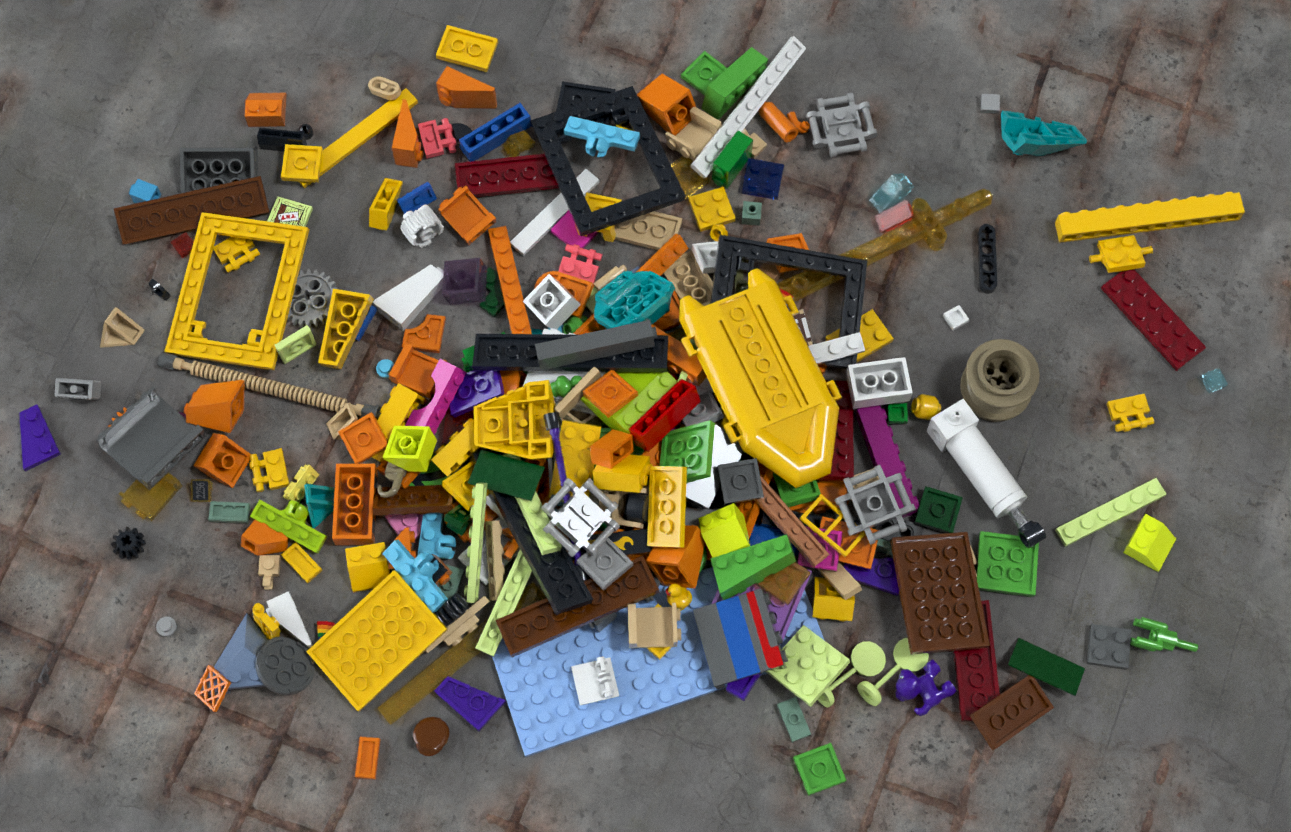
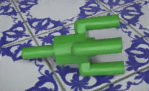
M1144 617L1134 619L1133 626L1147 629L1151 632L1149 639L1139 636L1137 638L1131 637V646L1153 652L1163 649L1173 651L1175 646L1194 652L1198 650V644L1178 639L1177 632L1168 630L1166 623Z

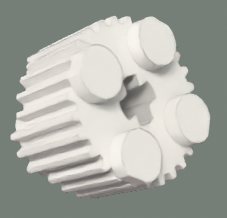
M426 204L414 212L408 211L403 215L405 220L401 223L400 229L414 246L419 245L421 248L429 246L432 243L431 239L437 233L438 235L443 233L444 226L433 210Z

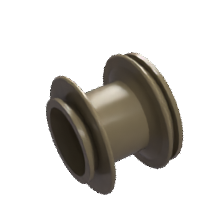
M995 339L981 344L972 352L963 371L960 383L962 398L974 414L981 419L1002 422L1016 417L1026 409L1038 387L1040 372L1036 359L1028 349L1011 340ZM999 369L1005 370L1006 373L1000 372ZM987 370L991 371L993 374H987ZM1009 379H1014L1015 382L1010 383Z

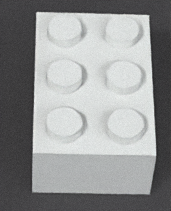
M905 357L851 364L847 367L846 376L853 409L910 401L912 388Z

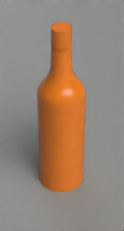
M765 101L759 109V115L785 142L788 143L794 140L798 135V129L772 102Z

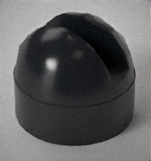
M308 124L300 125L298 132H304L303 129H307L308 133L305 134V139H311L314 134L312 127Z

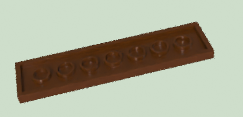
M261 176L113 208L123 245L198 228L202 212L239 218L270 212Z
M641 556L632 560L633 566L605 590H602L592 578L584 581L593 598L592 604L556 615L548 599L545 598L496 620L511 657L513 658L628 607V604L637 603L659 593V588L644 557Z

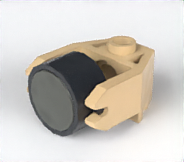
M642 488L640 493L633 492L630 495L627 503L628 521L624 519L627 494L630 492L602 491L612 502L615 501L619 505L609 515L619 525L643 529L644 524L642 523H648L649 489ZM599 501L598 507L605 511L607 507Z

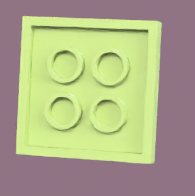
M803 625L782 648V650L786 651L788 662H785L787 668L784 669L781 666L765 672L811 707L848 666L850 660Z

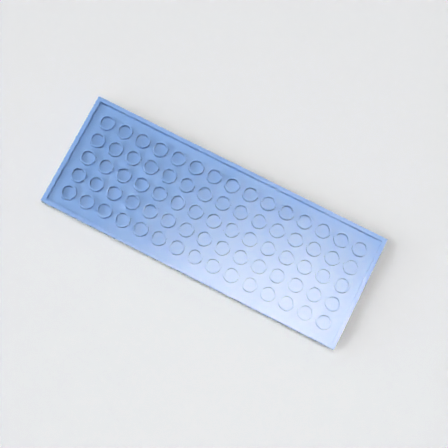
M713 567L702 570L699 573L695 589L687 588L692 594V601L689 606L680 611L681 621H677V628H681V641H678L677 647H672L661 660L654 656L647 648H629L628 607L616 611L617 618L600 632L595 628L591 629L588 625H585L513 658L502 638L492 658L525 757L721 690L714 687L693 612L695 609L712 604L718 590ZM659 585V593L653 595L654 601L647 603L645 600L634 603L636 608H651L657 604L662 607H671L667 602V594L665 592L669 586ZM805 590L783 643L780 644L781 649L803 625L824 640L816 617H812L813 609ZM602 656L604 658H611L619 697L580 705L571 666L597 661L596 658Z

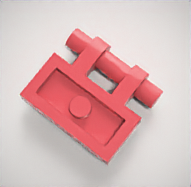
M448 118L442 119V125L438 126L436 120L418 124L426 158L444 155L443 148L445 147L449 148L450 153L457 151L456 139L453 138V128L449 124ZM444 133L446 139L441 140L439 134Z
M566 244L565 251L570 252L571 257L563 256L558 272L594 283L599 266L593 265L594 259L601 261L603 254L597 253L593 249L580 248V245ZM578 255L587 257V261L577 260Z

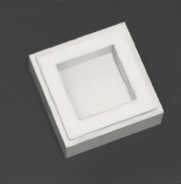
M960 305L943 314L952 331L969 322V318Z

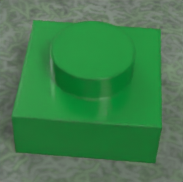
M907 403L887 405L888 424L908 423Z

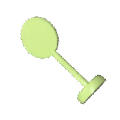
M908 638L898 641L893 651L894 660L897 665L875 685L868 681L859 683L857 685L858 692L870 705H879L882 697L878 689L900 668L909 669L911 672L923 669L928 662L929 654L911 655Z
M870 641L857 644L850 656L853 668L831 684L817 700L827 708L832 706L835 701L832 690L856 671L866 677L879 674L884 669L886 663L882 648Z

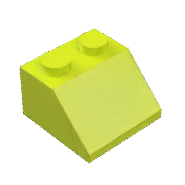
M394 426L383 459L409 472H427L437 439L428 426Z
M734 503L698 518L701 534L712 558L750 546L744 514Z
M1145 514L1123 553L1159 572L1176 538L1164 523Z

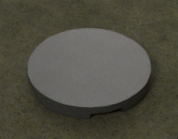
M280 636L270 639L261 647L256 656L255 666L259 679L268 689L282 695H294L303 691L312 682L315 661L306 652L309 649L302 642Z

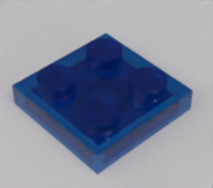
M748 158L742 194L778 200L784 164Z

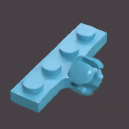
M569 116L564 129V135L587 140L586 152L594 157L598 150L597 158L604 157L609 147H617L635 152L640 138L639 132Z
M444 513L423 514L417 556L422 552H428L438 556L440 559L453 558L455 551L449 547H456V540L451 535L442 534Z
M394 540L382 553L432 613L436 612L448 600L432 579L433 574L439 568L437 560L431 563L434 558L432 554L422 552L414 558L399 540Z

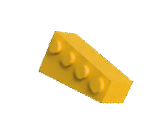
M333 289L318 361L320 365L342 369L374 300L371 295Z
M399 383L391 390V397L388 403L382 406L380 410L381 415L377 420L388 441L393 427L405 426L412 411L417 410L419 404L424 405L427 401L421 395ZM385 450L373 456L372 458L378 460L379 462H383V455Z
M472 418L463 425L465 428L460 433L458 431L449 438L450 442L446 446L443 444L431 459L447 477L452 475L480 448L474 445V419Z

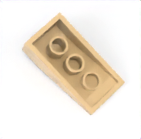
M692 250L686 252L663 273V276L666 280L673 283L674 291L679 300L690 295L702 305H709L713 281L707 273H702Z

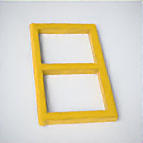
M822 494L800 517L802 522L844 558L866 536L865 531L860 532L861 534L846 551L830 539L827 535L844 517L841 510ZM821 500L839 515L824 533L806 518Z

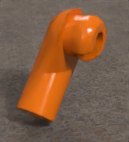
M795 112L787 114V118L798 129L799 133L808 132V129H810L809 122L798 121Z

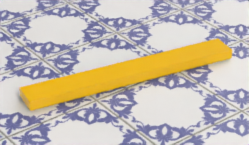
M407 88L404 89L397 99L389 100L325 148L322 153L320 176L398 119L403 99L407 100L409 110L418 104V100ZM312 182L299 183L303 188H306Z

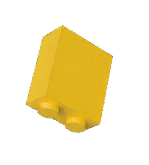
M629 455L612 469L596 465L593 470L594 485L598 489L640 493L644 485L646 486L650 476V466H653L650 464V456Z

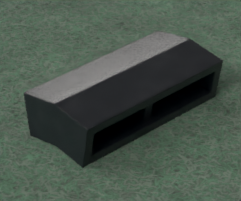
M259 128L257 134L258 145L263 150L284 152L285 144L307 146L305 132Z

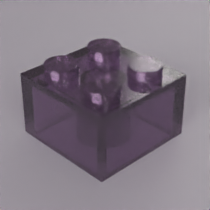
M481 258L444 262L442 295L449 305L485 301L487 267Z

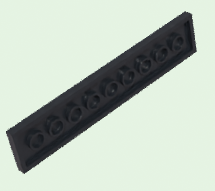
M476 334L472 367L473 370L540 371L535 344L576 335ZM657 335V338L654 339L655 347L541 371L589 372L595 367L600 372H609L610 370L615 372H667L668 335Z
M490 449L483 450V451L491 452V453L498 454V455H506V454H507V453L498 452V451H494V450H490ZM480 452L472 454L471 459L474 464H476ZM489 490L555 614L558 615L592 604L593 598L566 549L562 546L560 551L542 555L516 498Z

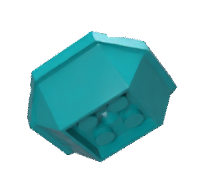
M624 271L595 294L594 318L597 323L607 329L650 320L652 325L669 311L675 287L672 282L652 271L635 273Z

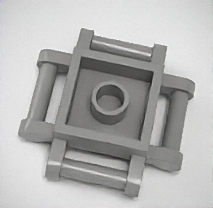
M853 93L829 99L818 98V112L810 111L806 113V118L810 123L814 138V148L826 147L829 150L830 157L859 150L861 152L867 151L865 140L875 138L878 135L877 130L873 126L869 102L866 101L855 105ZM848 103L847 107L825 110L826 106ZM860 112H862L864 116L867 131L862 132L861 121L859 117ZM816 120L820 121L824 139L820 137Z
M880 465L853 478L843 479L848 494L835 499V503L839 505L849 530L847 532L849 536L865 531L870 545L876 543V540L898 531H906L907 527L902 515L916 510L914 504H911L902 483L901 473L886 478ZM876 476L879 477L877 481L855 490L853 489V486ZM889 484H895L903 503V508L899 509ZM852 500L861 525H855L847 506V501ZM894 518L898 522L875 533H872L870 529Z
M567 478L564 486L548 503L541 507L551 518L549 523L543 528V531L550 533L568 550V554L571 557L581 547L591 556H595L598 553L599 547L607 538L620 528V525L609 517L619 505L615 501L612 502L593 484L594 481L591 478L580 488L571 479ZM587 489L607 507L605 511L599 508L584 493ZM571 491L573 495L558 512L554 511L555 506ZM604 522L607 528L590 544L587 540ZM556 525L564 534H566L575 543V545H573L566 537H564L554 526Z

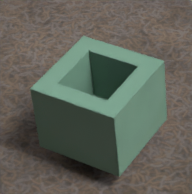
M744 201L741 224L760 226L762 203Z

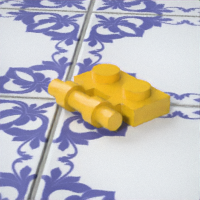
M230 237L213 248L222 265L228 261L230 262L224 266L228 273L232 270H238L241 265L248 261H254V258L260 255L257 248L250 251L251 248L255 247L251 239ZM243 253L245 254V255H243L242 257H240V258H238V259L235 260V257H237V256H239V255H241V254H243Z
M1145 394L1107 402L1111 420H1120V424H1115L1116 432H1128L1133 428L1140 427L1142 429L1154 424L1153 417L1146 418L1144 414H1149L1150 412ZM1136 416L1137 420L1129 421L1127 418Z
M282 448L263 452L264 460H258L257 454L250 455L251 462L249 466L253 471L254 478L252 481L253 485L256 486L257 492H263V485L269 484L271 490L288 487L290 483ZM266 468L267 476H261L260 469Z
M256 603L252 608L253 618L260 626L261 631L269 640L280 637L279 622L275 617H269L265 613L262 604Z

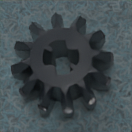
M126 527L125 532L118 529L119 535H113L115 541L111 543V546L114 548V554H119L120 559L126 557L130 561L132 555L139 558L138 552H144L141 546L146 544V541L143 540L144 535L141 532L138 533L137 528L131 530L129 527Z
M454 594L434 614L445 626H449L468 610L469 606L463 597L459 594Z

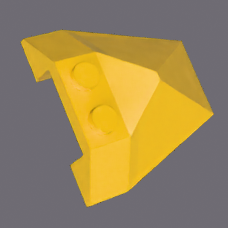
M549 380L528 382L523 387L510 390L505 395L498 398L495 397L475 406L474 445L532 460L552 458L554 453L553 439L550 432L546 430L543 416L544 414L555 412L554 408L556 407Z

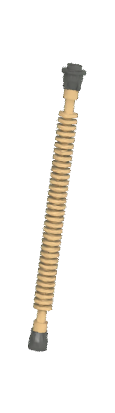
M164 352L160 354L158 359V366L170 370L185 369L189 370L193 376H200L201 378L219 382L244 380V389H251L252 391L276 397L279 396V398L298 401L307 405L312 404V406L326 408L335 412H339L348 402L347 399L338 398V396L333 397V395L319 393L310 389L305 390V388L291 386L290 384L271 379L268 380L267 378L263 379V377L221 368L196 360L193 363H188L184 359L177 358L178 356ZM351 404L355 414L361 416V418L372 412L378 420L381 415L380 405Z

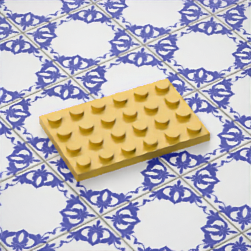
M394 570L306 652L352 706L360 712L448 629L432 613L401 575Z

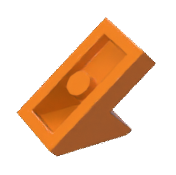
M504 528L502 529V534L511 539L512 542L508 541L503 548L505 552L503 558L510 561L519 546L510 529Z

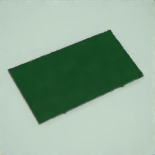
M481 450L468 484L476 486V483L479 482L488 483V490L532 501L545 467Z
M1018 638L1008 663L1009 666L1076 696L1085 668L1021 638Z

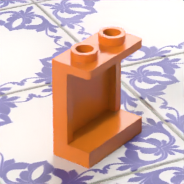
M464 186L463 188L459 187L453 193L454 196L449 200L445 199L439 205L440 208L438 210L440 215L469 246L496 223V217L487 211L469 191L467 186Z
M405 343L389 373L390 380L395 384L399 383L418 394L432 399L436 387L431 375L439 360L414 350L413 345Z

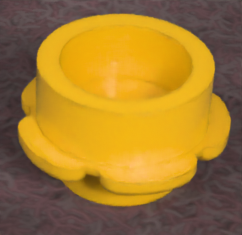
M715 224L712 226L710 236L714 241H718L720 235L728 236V231L724 225Z

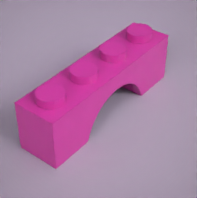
M439 359L431 375L436 387L433 399L426 407L413 410L405 426H428L435 435L467 372Z

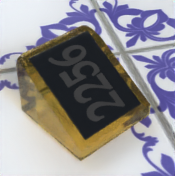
M191 479V502L211 501L213 487L211 480Z

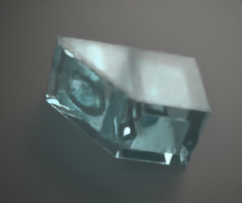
M903 173L892 174L869 200L882 213L901 201L914 186Z

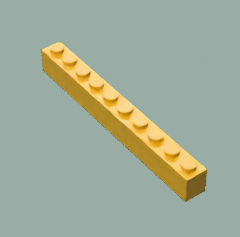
M1226 192L1222 195L1208 194L1198 198L1191 196L1182 200L1174 198L1165 202L1136 203L1132 206L1119 205L1109 209L1102 207L1093 211L1081 210L1077 213L1063 212L1058 215L1055 226L1059 243L1237 221L1242 218L1245 210L1240 192Z

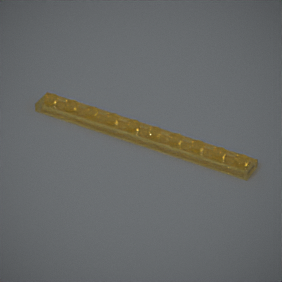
M534 582L525 587L514 612L546 598ZM489 618L377 708L390 725L436 689L447 676L453 675L481 652L475 648Z

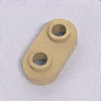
M374 77L368 83L371 93L384 99L395 100L401 95L399 84L389 79Z

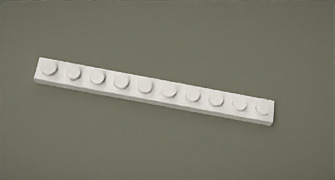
M795 36L787 41L690 165L702 178L708 176L713 169V162L735 133L743 131L805 51L806 47Z
M860 332L808 346L817 364L865 352ZM707 377L700 386L695 385L698 395L710 390L712 393L714 392Z

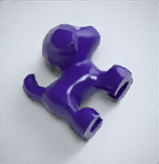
M933 659L925 664L923 668L925 675L916 677L909 669H903L899 672V679L896 683L895 695L902 702L913 699L918 694L921 695L924 705L921 708L914 709L915 713L919 716L927 714L941 700L951 697L956 692L954 685L950 681L943 683L940 690L937 689L934 678L941 669Z

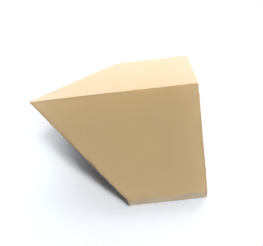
M115 307L104 322L100 348L135 345L145 330Z
M347 403L326 423L334 440H342L338 431L358 420L351 403Z

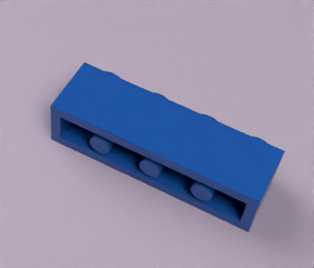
M521 103L515 105L459 139L461 151L469 162L479 159L530 128V115Z

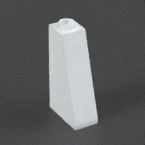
M429 265L375 299L373 306L378 309L377 312L404 331L447 283L446 273L439 267L435 268L433 265Z

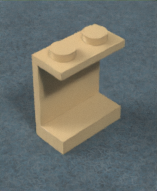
M696 107L690 110L692 121L676 136L669 132L665 133L667 146L671 150L681 153L683 157L693 161L722 126L721 121Z
M672 603V607L636 608V604H628L629 648L677 647L678 641H681V628H677V621H681L680 609H676V603Z

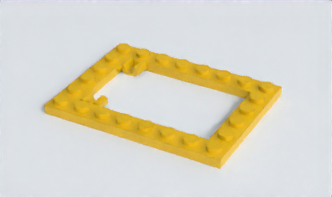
M202 212L165 353L275 370L278 358L275 344L282 341L309 228ZM217 235L285 244L263 330L251 329L247 344L239 345L203 338L202 330L206 328V322L195 320ZM256 337H261L260 342H256Z

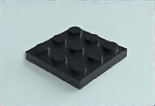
M562 81L556 112L616 92V89ZM611 114L590 121L609 125Z

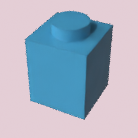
M137 179L136 183L131 186L129 192L134 203L158 199L162 195L158 186Z

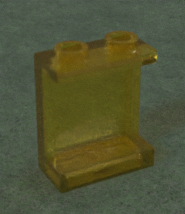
M167 473L149 491L136 479L125 493L120 491L119 496L122 498L120 502L129 509L131 507L137 510L135 513L143 520L148 518L150 521H153L180 490L182 484L170 473Z

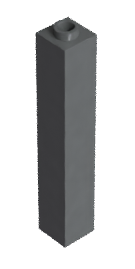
M650 320L538 343L535 344L540 371L655 347L654 339L657 338V332L655 327H651Z

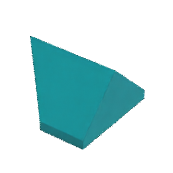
M313 484L304 485L306 503L313 529L334 511L335 487Z

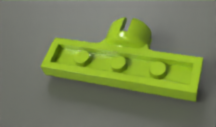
M259 499L250 515L253 519L267 524L277 532H282L286 537L316 553H319L328 537L306 524V519L309 515L308 507L294 500L289 501L284 510H278Z

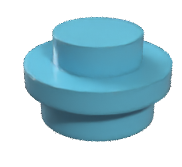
M388 359L381 360L376 366L378 375L382 378H389V373L394 363Z

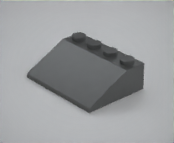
M258 147L180 148L181 193L257 177Z

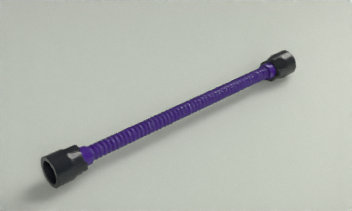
M552 412L543 416L546 430L550 432L553 439L560 484L563 487L567 476L560 446L561 443L559 441L560 438L558 436L560 433L559 428H561L559 412ZM569 492L563 498L564 503L571 497ZM579 549L574 555V565L582 580L586 581L590 579V576L577 564V559L582 556Z

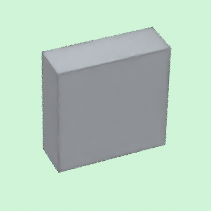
M981 94V113L999 114L1000 95Z

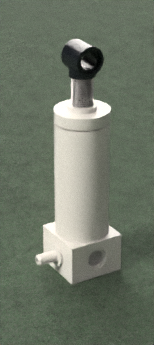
M962 399L932 417L927 433L941 452L949 451L996 518L1005 515L1011 517L1019 528L1018 535L1020 540L1027 548H1031L1044 540L1046 533L1038 522L1030 521L1021 509V505L1027 499V495L976 427L979 419L966 401Z

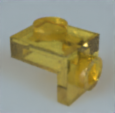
M523 130L510 135L503 149L510 157H517L521 152L533 148L536 142Z

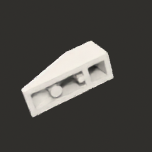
M286 592L266 601L269 607L266 609L269 617H275L284 630L310 649L313 644L290 593Z

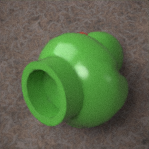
M586 316L569 318L567 323L563 325V333H574L588 318Z
M560 375L555 382L550 384L553 396L555 398L559 396L564 398L578 384L582 377L576 375L569 380L566 376Z

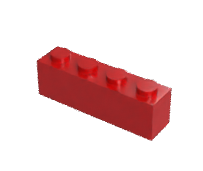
M680 379L629 428L630 434L633 435L634 444L647 452L656 446L701 402L696 386Z

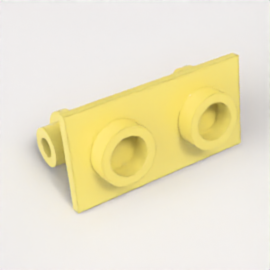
M311 465L301 466L294 477L297 482L291 481L286 490H284L283 497L300 503L305 496L304 485L313 484L319 474Z

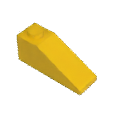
M389 178L384 179L369 208V227L379 230L388 229L393 219L403 181Z

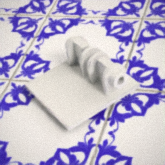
M602 656L596 658L597 661L571 666L580 705L619 697L611 658H604Z

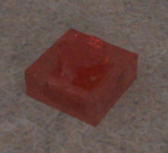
M185 232L170 243L180 257L184 258L191 253L194 242Z

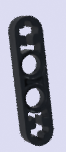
M983 224L977 234L979 287L982 292L990 294L995 291L998 283L996 233L992 225ZM984 230H987L989 233L988 241H985ZM985 246L990 247L992 253L985 254L982 248ZM983 264H991L993 269L986 271L983 268ZM989 276V283L992 284L991 287H987V284H985Z

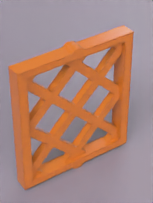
M208 665L194 694L213 712H217L231 682L213 666ZM217 678L218 685L214 686L213 680ZM210 681L211 687L207 689V682ZM218 688V695H215L214 689ZM211 691L210 698H208L207 692Z

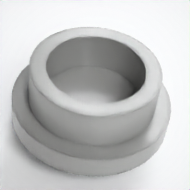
M163 617L156 624L157 632L164 637L174 634L177 628L175 620L171 617Z

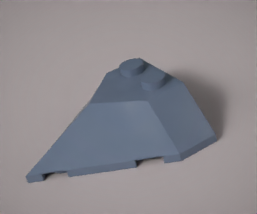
M247 613L214 666L219 673L231 682L226 694H230L232 689L265 686L258 677L255 662L259 650L268 639ZM216 678L213 680L214 686L218 685ZM218 688L214 689L215 695H218Z

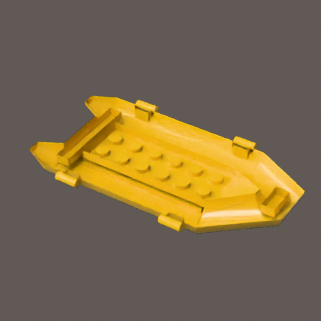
M756 268L748 273L747 290L706 306L690 295L681 298L679 321L687 335L681 341L689 357L697 356L729 421L723 427L731 444L739 442L744 452L754 459L757 458V461L795 488H798L831 474L839 406L836 401L841 399L842 396L834 380L825 381L793 317L799 311L791 295L783 297L776 281ZM690 339L694 340L698 348L697 350H694ZM733 425L736 426L740 434L739 437L736 436L732 428Z

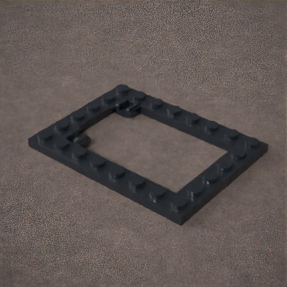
M633 86L530 120L580 236L686 200V195ZM611 114L616 125L629 122L632 130L640 133L638 143L660 188L591 212L561 146L563 143L572 141L571 136L564 135V129L569 116L590 121Z
M726 235L719 236L710 304L732 296L733 280L737 271L744 270L747 271L746 273H749L754 268V261L845 277L839 338L860 332L867 260ZM742 259L748 260V263L742 262ZM857 354L819 365L847 369L848 365L856 364Z

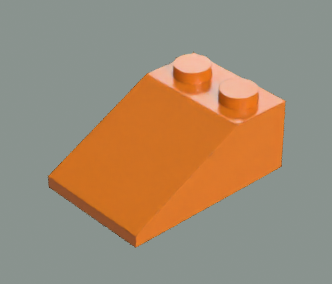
M446 66L436 82L439 101L445 106L496 109L497 107L494 87Z
M403 99L393 139L392 152L396 165L417 168L419 161H422L423 151H421V142L418 141L407 100Z

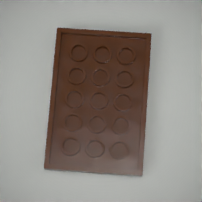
M968 532L892 537L890 543L910 654L988 648L990 644Z

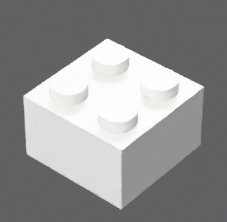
M550 274L523 301L550 329H558L581 305Z

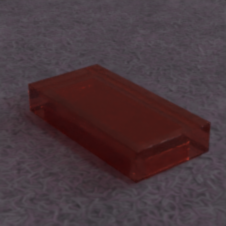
M904 200L876 215L875 219L880 232L884 234L915 216L909 201Z

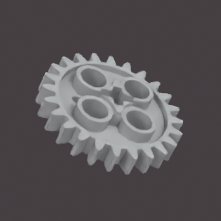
M310 269L307 270V274L300 270L294 293L297 291H301L299 295L293 294L287 318L288 322L292 320L294 326L299 323L300 328L304 324L310 328L312 323H314L315 327H318L319 321L325 324L324 318L328 316L333 289H338L330 276L326 277L324 272L319 275L317 269L313 274ZM319 285L318 289L312 290L314 286ZM319 302H324L322 306L317 307ZM306 307L304 311L298 312L300 308Z

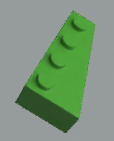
M751 47L707 86L701 109L719 120L766 70L768 58Z
M783 535L711 558L720 595L723 600H726L738 593L745 592L746 588L764 581L765 577L781 571L796 562L788 536Z

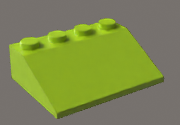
M616 372L638 391V396L609 418L585 396L580 400L611 430L614 429L630 434L629 428L677 383V380L668 372Z

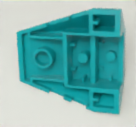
M1003 110L1001 112L1002 139L1016 155L1030 154L1043 156L1087 143V139L1074 125L1053 120L1052 123H1046L1036 116L1035 120L1025 118L1024 114Z

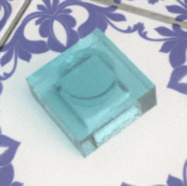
M1219 368L1202 374L1200 377L1208 393L1228 385Z

